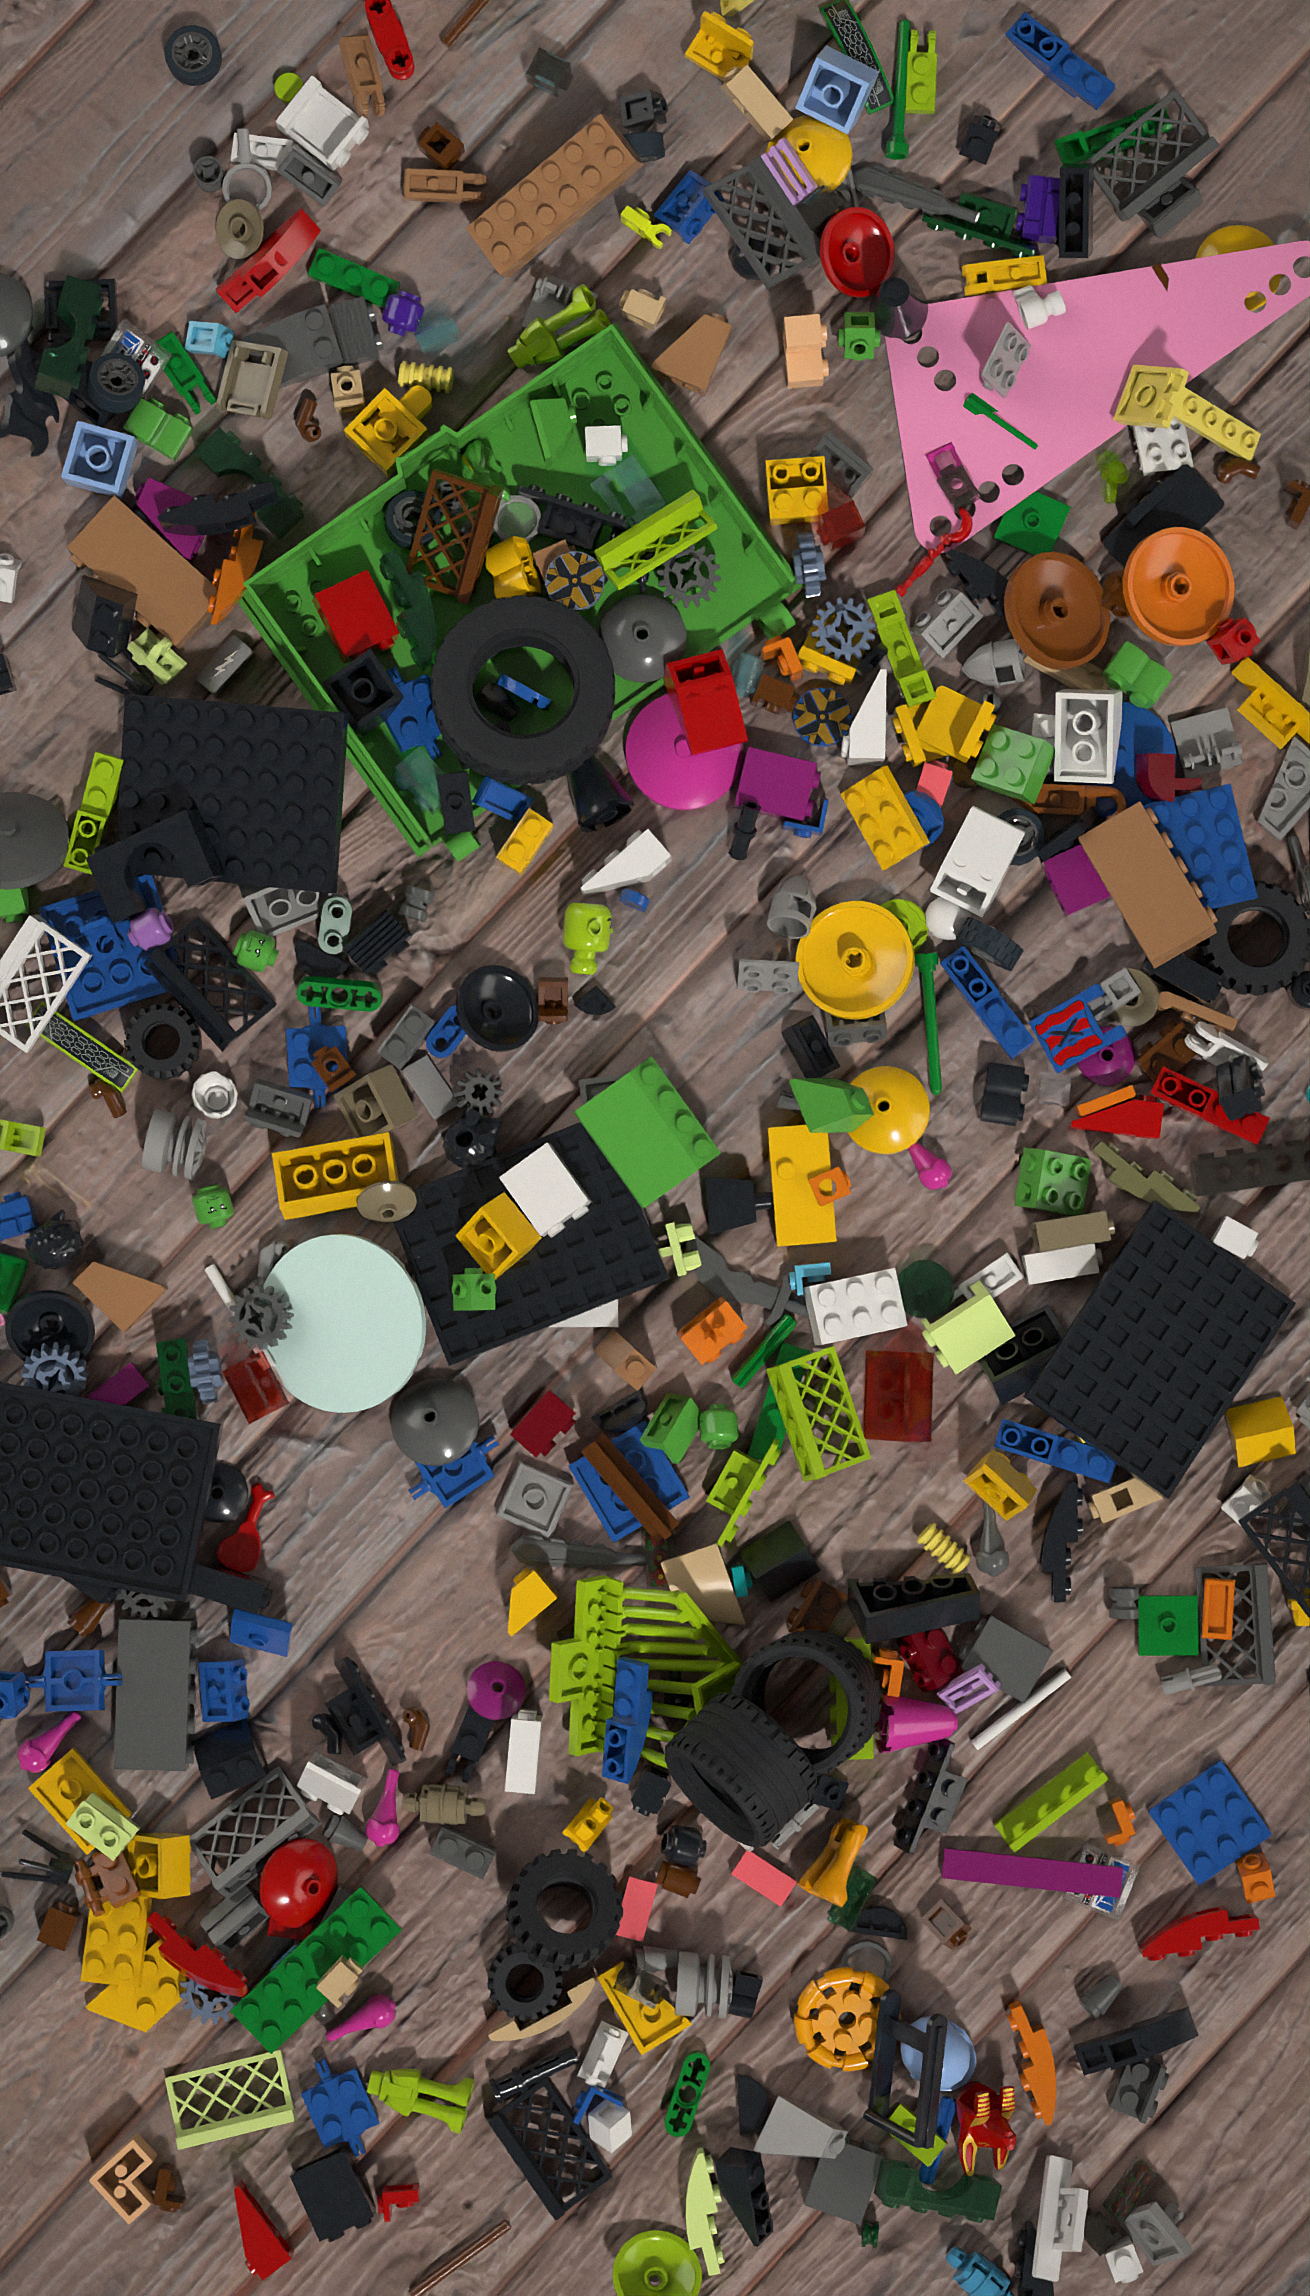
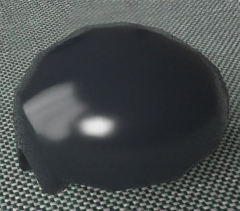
M749 237L748 244L751 249L762 253L763 241ZM735 243L730 255L735 272L746 280H760ZM769 243L767 254L777 257L776 249ZM765 262V270L770 276L775 272L777 265Z

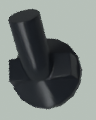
M669 1671L670 1681L681 1682V1671ZM664 1693L665 1704L688 1707L689 1703L693 1700V1695Z

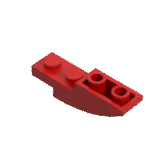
M300 208L261 242L258 248L259 251L215 289L216 292L235 313L239 312L257 295L260 298L264 296L296 264L316 239L321 229Z
M1164 1066L1150 1094L1170 1105L1256 1146L1270 1120L1269 1117L1258 1112L1245 1113L1244 1117L1234 1121L1229 1120L1219 1103L1217 1091Z
M1223 1905L1206 1908L1185 1915L1165 1925L1139 1946V1952L1142 1957H1148L1149 1961L1163 1960L1166 1958L1165 1954L1177 1953L1178 1957L1195 1955V1950H1202L1201 1937H1205L1206 1941H1217L1223 1939L1224 1934L1235 1933V1937L1253 1935L1252 1931L1260 1930L1259 1919L1254 1913L1228 1917L1227 1909Z
M154 1911L146 1919L149 1928L164 1942L158 1947L160 1956L178 1972L214 1991L245 1997L248 1994L245 1976L237 1968L231 1970L224 1963L227 1959L217 1948L214 1947L211 1950L204 1944L195 1952L197 1949L195 1943L186 1935L181 1938L174 1931L177 1926L167 1915L161 1918Z

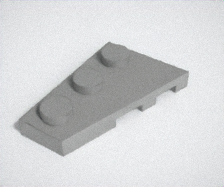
M1293 737L1257 821V824L1278 842L1282 840L1310 808V749L1296 737Z

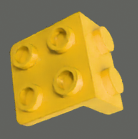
M704 11L700 18V30L685 52V58L723 82H726L723 76L735 65L740 68L750 64L753 59L754 42L751 40L752 36L747 31L739 27L736 29L726 24V19L716 12L710 14Z
M835 614L826 620L824 627L833 624ZM816 615L815 620H821L818 617V615ZM841 619L839 630L836 632H841L846 642L848 631L851 629H846ZM811 626L804 645L798 654L802 668L815 674L817 671L828 675V680L836 684L844 685L846 683L850 685L856 673L855 668L860 664L865 651L863 649L860 650V659H857L854 654L851 655L849 663H846L842 656H840L838 661L834 659V655L831 653L829 656L823 655L824 647L820 649L815 648L819 638H812L811 634L818 630V628ZM863 634L852 639V647L860 642ZM827 640L833 647L840 649L839 644L835 641Z
M939 686L935 692L936 698L931 700L916 730L920 741L966 763L970 756L977 757L983 745V741L979 740L984 729L990 730L997 716L992 713L995 705L986 700L983 704H980L945 686Z
M931 700L910 708L907 707V704L896 707L893 712L894 716L891 717L895 733H901L904 742L901 745V750L905 761H910L913 768L929 763L931 760L949 756L920 741L916 732Z

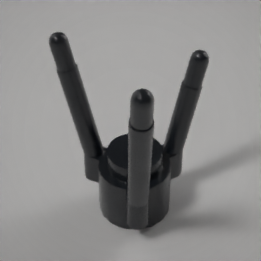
M127 648L122 652L139 674L136 671L130 674L100 652L98 654L102 661L127 679L124 685L128 689L100 677H95L97 683L123 695H148L156 683L151 680L153 675L132 659V653Z
M23 1830L22 1834L58 1858L51 1857L49 1865L22 1858L19 1859V1864L46 1871V1875L3 1871L0 1874L1 1877L50 1882L56 1885H60V1882L68 1884L75 1861L68 1860L70 1854L58 1850L35 1834Z

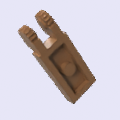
M368 34L342 36L338 42L352 96H355L354 106L357 115L360 118L361 116L368 117L369 105L366 95H371L370 103L375 116H383L386 111L382 94L383 86L370 36Z
M406 168L403 198L404 201L463 203L465 201L468 203L486 202V194L463 191L464 183L469 185H485L487 183V176L455 170Z

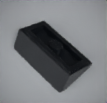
M813 1015L781 1032L805 1078H821L841 1067Z

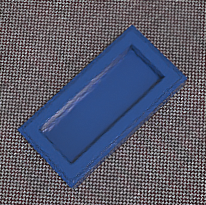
M485 775L472 802L518 824L534 799Z

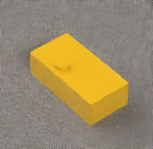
M807 1125L767 1128L776 1247L837 1242L834 1202L819 1206L809 1184V1179L831 1170L828 1133H810ZM824 1179L820 1182L819 1191L822 1195H833L832 1180Z
M389 1132L272 1153L279 1208L285 1220L357 1207L359 1194L366 1187L382 1181L399 1182L394 1145Z

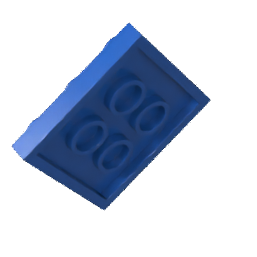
M644 1420L611 1441L667 1509L670 1510L690 1498L663 1450L645 1447L640 1441L642 1434L648 1426ZM585 1456L568 1465L613 1543L642 1526Z
M1221 1760L1147 1810L1198 1885L1210 1879L1272 1835Z

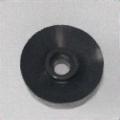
M216 1463L205 1515V1520L220 1523L238 1516L248 1500V1485L244 1476L233 1466L224 1463ZM214 1488H220L223 1491V1496L220 1499L213 1497L212 1491Z

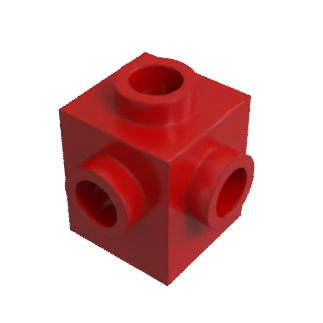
M1230 617L1222 621L1217 626L1218 631L1206 641L1222 665L1234 663L1238 660L1242 661L1245 657H1250L1254 653L1252 648L1261 642L1256 634L1254 625L1245 617L1234 620Z

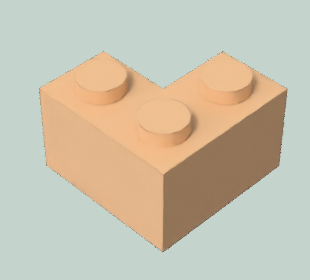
M820 314L784 317L782 332L787 388L823 386L824 377L829 376L828 360L822 359L821 348L826 347L827 341L826 322L820 323Z
M138 2132L105 2161L89 2179L90 2183L128 2224L132 2223L154 2200V2194L137 2176L154 2161L157 2153Z

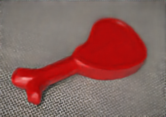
M260 1483L251 1486L253 1500L239 1530L235 1534L224 1538L217 1549L218 1560L224 1566L238 1572L254 1570L258 1565L261 1555L262 1543L257 1529V1521L264 1503L274 1498L275 1494L273 1491L264 1490Z

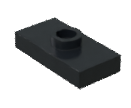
M468 771L438 774L445 834L475 831Z

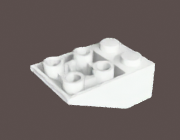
M972 806L939 869L930 892L983 917L991 907L1026 831L976 806Z
M649 829L643 833L638 830L626 841L627 847L622 852H619L617 849L604 860L605 866L599 872L593 869L581 880L583 884L580 887L581 893L585 897L650 881L671 862V854Z

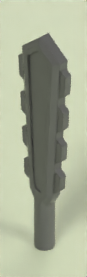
M867 165L852 173L857 190L861 191L864 196L871 198L878 196L884 202L891 204L902 203L904 208L911 210L919 208L922 209L924 214L931 216L934 214H949L974 224L978 220L979 212L951 203L942 195L941 191L936 189L927 190L923 184L916 181L912 183L907 182L904 176L896 173L890 175L886 169L879 166L871 167Z
M537 1534L522 1536L510 1549L520 1563L538 1567L541 1564L560 1568L563 1565H569L571 1568H582L584 1565H587L592 1569H602L604 1566L614 1564L646 1567L647 1555L616 1552L611 1548H606L601 1543L586 1545L584 1541L580 1540L566 1542L564 1538L558 1537L544 1539L542 1535Z

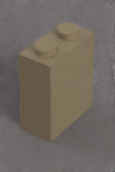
M1106 1211L1030 1223L1035 1253L1110 1241V1234H1115L1112 1216L1107 1217Z

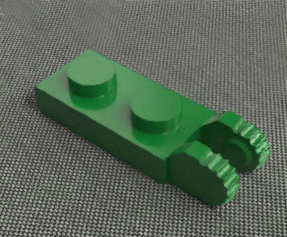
M173 331L150 345L152 347L150 352L153 356L158 357L162 370L181 398H185L195 415L201 412L200 406L189 392L198 386L208 403L212 405L216 402V399L204 383L206 382Z

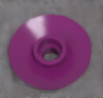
M1100 1027V1029L1105 1034L1113 1029V1027ZM1126 1035L1123 1039L1078 1062L1077 1065L1081 1073L1089 1081L1104 1086L1114 1085L1124 1080L1132 1071L1135 1064V1049L1132 1041ZM1104 1050L1111 1051L1112 1059L1110 1061H1105L1102 1058Z
M492 1661L480 1665L473 1671L468 1680L466 1692L471 1707L480 1716L490 1720H503L513 1716L521 1708L526 1696V1686L523 1677L513 1666L500 1661ZM498 1683L502 1686L503 1690L495 1692L492 1689V1685Z

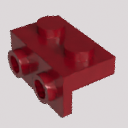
M941 1628L906 1635L896 1640L902 1658L907 1662L913 1673L914 1682L923 1693L938 1689L964 1673Z

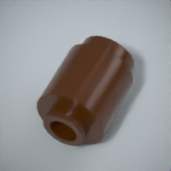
M663 1860L655 1883L662 1885L661 1889L688 1898L690 1893L696 1894L701 1878L697 1876L698 1870Z

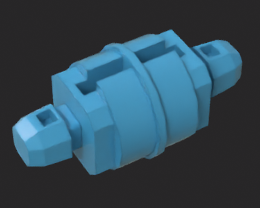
M958 2247L951 2248L945 2257L947 2262L954 2269L957 2268L953 2279L967 2292L968 2296H1015L1010 2290L1006 2291L1011 2280L996 2266V2263L991 2262L983 2254L976 2251L967 2255L965 2251Z

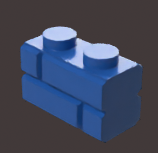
M21 1191L3 1196L5 1202L0 1203V1241L34 1232L39 1227L31 1197L28 1195L22 1196Z

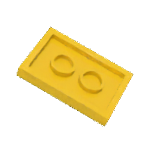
M887 765L879 768L840 794L882 871L889 869L930 843Z
M74 1747L28 1787L86 1855L95 1847L69 1828L66 1822L93 1791L129 1818L133 1814Z
M139 1896L117 1909L111 1905L109 1900L102 1904L105 1913L98 1917L93 1915L90 1908L80 1981L141 1988L149 1929L146 1919L151 1913L152 1898Z

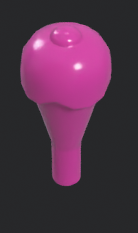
M918 1142L907 1149L919 1173V1180L924 1187L936 1190L938 1188H945L948 1185L952 1169L945 1159L937 1157Z
M72 1711L57 1726L33 1740L27 1739L20 1746L17 1753L20 1768L32 1773L43 1771L51 1763L49 1759L65 1734L81 1719L78 1712Z
M388 1769L384 1791L372 1818L366 1824L367 1838L378 1847L395 1842L400 1831L397 1824L396 1787L399 1771L395 1769Z
M382 1993L368 1997L367 2002L345 2022L326 2031L327 2040L332 2042L351 2032L375 2027L378 2029L387 2027L396 2017L395 2002L389 1996Z

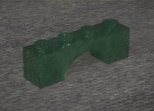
M67 275L56 315L69 326L72 339L61 347L45 349L37 374L35 389L69 399L72 388L78 389L82 372L77 371L79 363L85 365L89 348L84 346L86 339H93L97 323L91 322L93 314L100 315L104 301L103 298L99 297L100 285Z
M219 427L194 451L195 454L217 478L229 474H240L252 479L255 483L271 480L280 501L258 510L256 515L262 524L278 540H281L304 517L300 509L303 504L293 493L287 496L280 489L283 485L282 482L272 472L266 474L259 467L262 462L253 452L249 451L246 454L239 447L242 442L231 430L225 433Z
M882 2158L874 2194L882 2201L884 2206L898 2209L900 2205L910 2206L911 2210L919 2213H927L928 2210H934L944 2217L955 2218L956 2214L966 2216L965 2218L970 2221L982 2223L983 2219L994 2221L1002 2185L991 2176L979 2174L967 2176L964 2173L961 2179L952 2187L941 2191H932L922 2186L919 2171L910 2162Z

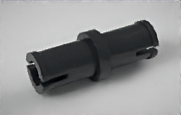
M746 800L742 803L739 820L734 824L732 830L734 838L728 854L735 860L742 861L747 858L751 839L756 835L757 829L755 824L761 806L755 801Z

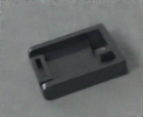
M114 278L45 282L46 290H57V293L45 294L46 329L48 331H59V333L47 334V342L53 343L58 337L65 342L109 341L114 337V334H118L117 285ZM99 297H109L110 322L100 321Z

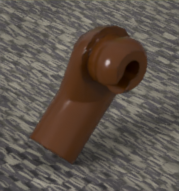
M304 398L296 417L295 425L304 440L314 442L321 436V429L317 427L312 418L318 403Z
M97 1080V1083L89 1086L93 1099L104 1097L113 1118L121 1117L127 1113L118 1092L107 1082Z
M407 1708L404 1710L402 1718L413 1731L409 1747L423 1751L430 1723L419 1708Z

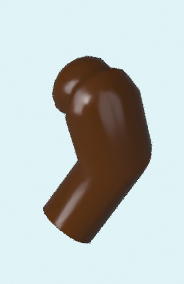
M1235 457L1219 465L1216 478L1224 484L1230 483L1231 478L1238 474L1255 480L1261 466Z

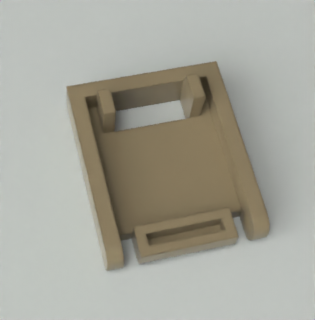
M232 340L216 401V408L220 411L271 419L289 352L278 347ZM250 351L263 353L262 362L267 365L248 362Z

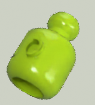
M577 902L570 903L567 906L564 916L563 943L566 948L574 950V957L570 961L569 966L572 973L589 975L596 973L598 965L595 960V953L608 950L610 934L613 933L611 927L612 913L608 906Z

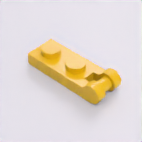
M1044 255L973 263L961 267L962 276L966 277L965 297L1020 289L1029 285L1047 284ZM986 274V283H978L977 275Z

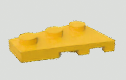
M622 1961L595 1976L641 2055L692 2025L684 2016L675 2015V2008Z

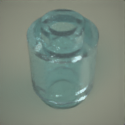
M442 315L419 327L420 331L414 333V336L425 355L429 352L434 354L457 342L455 335L460 332L452 317L446 319Z
M741 652L739 658L735 659L731 673L738 696L748 698L749 693L755 694L764 669L762 666L763 658Z

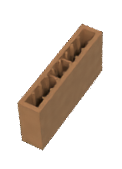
M115 495L67 546V549L72 553L69 559L81 570L87 567L94 573L92 578L138 594L135 607L137 614L134 618L146 629L150 626L154 627L159 632L156 637L160 641L166 636L178 650L186 644L212 615V613L207 612L210 595L216 594L217 587L212 586V583Z
M1138 802L1079 836L1078 840L1155 969L1217 933L1214 923L1218 920L1210 906L1204 908L1199 898L1203 897L1195 881L1189 883L1184 874L1188 870L1180 856L1174 859L1169 849L1173 845L1165 831L1159 834L1155 824L1158 823V820L1150 807L1144 809L1141 802Z

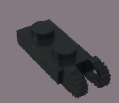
M470 1704L451 1749L452 1755L444 1775L449 1777L454 1773L459 1755L468 1758L470 1761L462 1774V1782L467 1784L476 1762H479L495 1721L480 1716Z

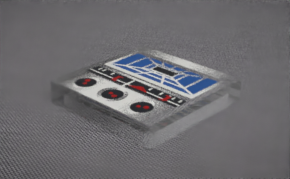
M126 319L121 321L100 355L101 357L108 353H121L130 356L139 363L145 375V386L141 395L143 399L146 398L172 354Z
M1084 1842L1077 1862L1123 1867L1121 1898L1064 1892L1063 1899L1119 1921L1141 1865Z

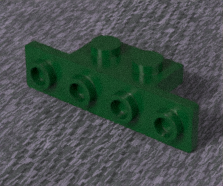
M962 190L958 205L979 212L976 224L957 217L951 218L939 214L932 216L923 215L922 221L927 222V227L933 230L943 231L945 228L955 231V236L965 240H971L972 237L983 240V245L990 248L999 249L1000 246L1009 248L1011 253L1018 257L1034 256L1037 248L1036 244L1010 236L1018 211L1017 207Z
M186 1339L158 1342L156 1347L161 1378L157 1379L159 1395H164L165 1402L162 1413L198 1419L194 1389L191 1387L189 1355Z

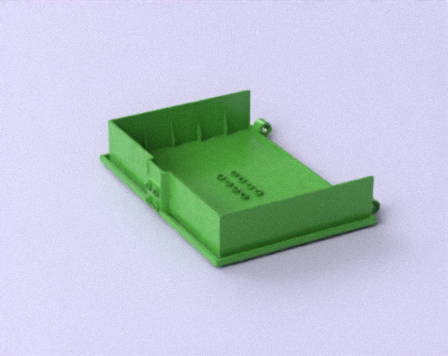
M614 323L460 431L455 432L449 427L442 425L439 432L430 435L418 447L409 450L401 457L395 458L398 471L396 476L245 581L243 584L246 591L238 602L313 710L341 712L322 683L352 661L343 663L312 600L314 594L368 570L399 631L397 639L394 640V646L382 652H379L377 648L373 650L374 654L386 671L396 666L403 681L415 680L425 674H428L431 680L432 668L435 663L434 659L450 629L456 627L455 623L464 615L472 613L471 610L484 603L487 605L491 603V600L496 599L493 592L494 577L486 568L485 557L475 596L468 605L457 602V597L405 580L404 575L411 550L401 548L390 540L385 531L384 517L387 506L395 495L408 490H418L426 493L434 468L463 477L461 469L462 456L469 443L475 439L481 440L484 446L491 448L497 464L503 467V470L499 472L500 483L510 489V495H520L517 491L519 485L527 488L530 484L536 485L546 490L545 494L555 497L556 493L573 499L572 503L582 506L583 502L597 506L601 513L609 515L610 511L622 514L626 517V521L631 527L693 489L700 496L704 511L716 522L718 529L694 543L695 551H699L704 546L706 548L704 554L706 557L714 554L715 558L711 564L720 565V569L715 571L714 574L720 576L721 581L713 583L718 592L709 591V602L704 598L699 599L700 607H696L694 601H691L688 608H684L682 600L674 605L672 603L673 595L666 598L663 595L667 587L658 586V582L664 580L663 576L657 574V570L665 569L663 564L649 572L646 592L640 591V584L636 580L618 590L608 579V583L604 586L599 601L592 607L577 612L585 618L587 623L590 622L597 632L603 616L614 603L630 595L650 594L670 603L678 611L684 622L686 647L682 659L712 652L754 621H756L767 638L771 639L783 634L796 624L789 611L781 602L801 589L803 584L796 585L794 571L621 328L617 323ZM565 398L567 407L572 405L574 407L577 423L572 424L574 433L554 468L547 470L531 412L530 401ZM621 425V434H627L628 452H622V461H616V465L600 466L598 462H587L585 427ZM438 479L436 487L444 480ZM464 496L469 507L479 503ZM534 502L541 512L542 520L547 506ZM512 503L505 506L498 517L499 528L508 537L517 536L524 538L533 531L536 524V517L533 511L527 505L521 503ZM477 509L472 511L474 516H476ZM440 512L442 522L446 520V517ZM467 514L454 520L459 529L468 518ZM413 515L409 516L406 520L413 522L414 525L418 521L417 517ZM699 519L692 523L689 529H699L705 523ZM449 523L439 528L438 532L444 543L456 538ZM603 526L594 552L575 547L576 551H586L587 554L595 553L596 549L610 541V534L613 528ZM495 534L489 548L502 542ZM538 534L529 543L531 552L535 553L560 541ZM670 537L665 540V544L673 545L679 541L680 537ZM434 538L429 545L425 546L427 552L439 547L436 539ZM457 544L447 547L455 562L464 558L465 551L463 547ZM442 550L430 556L437 570L449 565ZM693 556L682 557L676 562L679 564L690 562ZM424 559L415 563L413 573L423 577L432 573ZM533 559V566L541 583V593L536 596L548 598V601L552 602ZM703 562L700 568L701 575L709 580L708 567ZM462 564L458 565V568H459L460 571H461ZM622 567L614 573L620 578L630 572V568ZM694 567L689 572H682L685 578L684 585L689 580H696ZM452 569L440 574L445 584L456 588L458 578ZM670 572V583L676 589L678 584L677 576ZM698 587L689 589L686 595H695L703 589ZM640 630L636 634L641 640L648 637V633L645 630ZM514 647L494 655L479 671L473 688L475 703L485 719L492 725L506 720L511 733L519 735L535 734L556 724L567 712L574 694L572 680L562 663L551 654L533 647ZM503 673L552 700L553 703L549 710L545 711L498 685L496 681L500 674ZM614 674L615 706L611 722L665 685L663 678L652 682L638 683L628 681ZM385 722L363 737L356 733L348 723L347 758L418 858L442 841L457 862L482 846L472 831L445 834L438 774L463 771L459 759L455 756V752L450 750L442 738V734L435 739V742L443 756L431 761L425 746L413 747L401 753ZM468 769L465 771H468L471 799L473 800L485 775L482 776L472 769ZM504 781V783H503V784H505V785H507V786H509V787H512V788H514V789H517V788H519L520 786H522V785H512V784H509V782H506V781ZM472 802L475 819L487 809Z

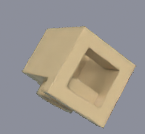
M633 289L631 291L625 290L619 306L622 307V317L654 331L666 307V298L660 296L659 301L655 300V295L646 290L639 289L638 292Z
M354 366L336 368L337 373H331L336 412L344 413L364 410L366 405L360 370H354ZM351 382L353 384L352 388L348 391L342 389L343 383Z
M342 1955L318 1981L316 1988L339 2008L344 1999L342 1995L349 1996L359 1985L357 1979L363 1968L353 1958L350 1957L347 1960Z

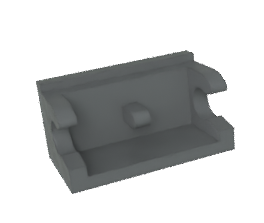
M829 431L809 454V457L825 456L826 478L851 499L873 473V468Z

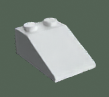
M887 669L879 671L849 729L848 735L843 736L841 758H847V765H883L886 737Z
M1063 689L1056 692L1054 781L1108 784L1114 782L1122 723V691Z
M316 1751L308 1761L297 1787L302 1789L300 1793L313 1801L319 1798L328 1803V1809L343 1815L344 1812L350 1814L368 1779Z

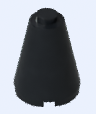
M901 278L886 280L873 295L870 303V312H874L875 328L880 329V334L889 338L907 339L917 334L925 325L928 315V302L923 291L915 284Z
M595 753L588 760H584L583 764L577 769L567 772L577 822L581 831H597L595 825L604 823L606 828L622 820L632 811L630 806H634L631 797Z

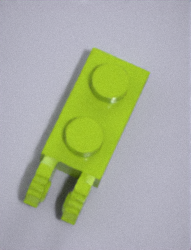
M911 30L910 50L907 59L905 113L934 114L937 53H935L936 31L929 30L927 34L928 53L917 52L918 30Z

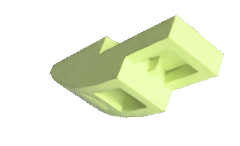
M701 2147L697 2148L688 2176L686 2226L690 2250L702 2247L708 2274L713 2276L721 2274L720 2264L725 2263L721 2245L715 2246L713 2235L718 2234L714 2216L708 2217V2214L718 2212L717 2203L722 2202L719 2185H712L710 2173H714L715 2170L711 2154L705 2156L704 2148Z

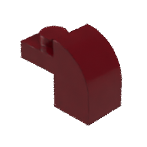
M1145 753L1135 755L1136 782L1141 792L1147 798L1156 802H1174L1175 796L1178 797L1190 794V791L1202 790V778H1175V754Z

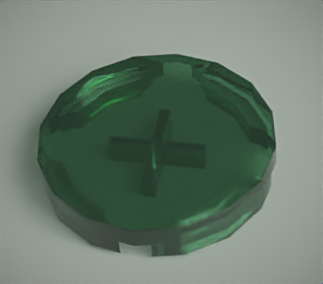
M918 1260L904 1268L898 1276L903 1307L907 1314L918 1319H924L925 1317L926 1319H932L942 1315L950 1306L954 1297V1282L951 1274L942 1265L931 1260Z

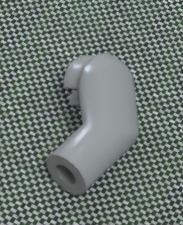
M276 1239L261 1249L257 1276H269L274 1262L290 1251L288 1242L283 1239Z

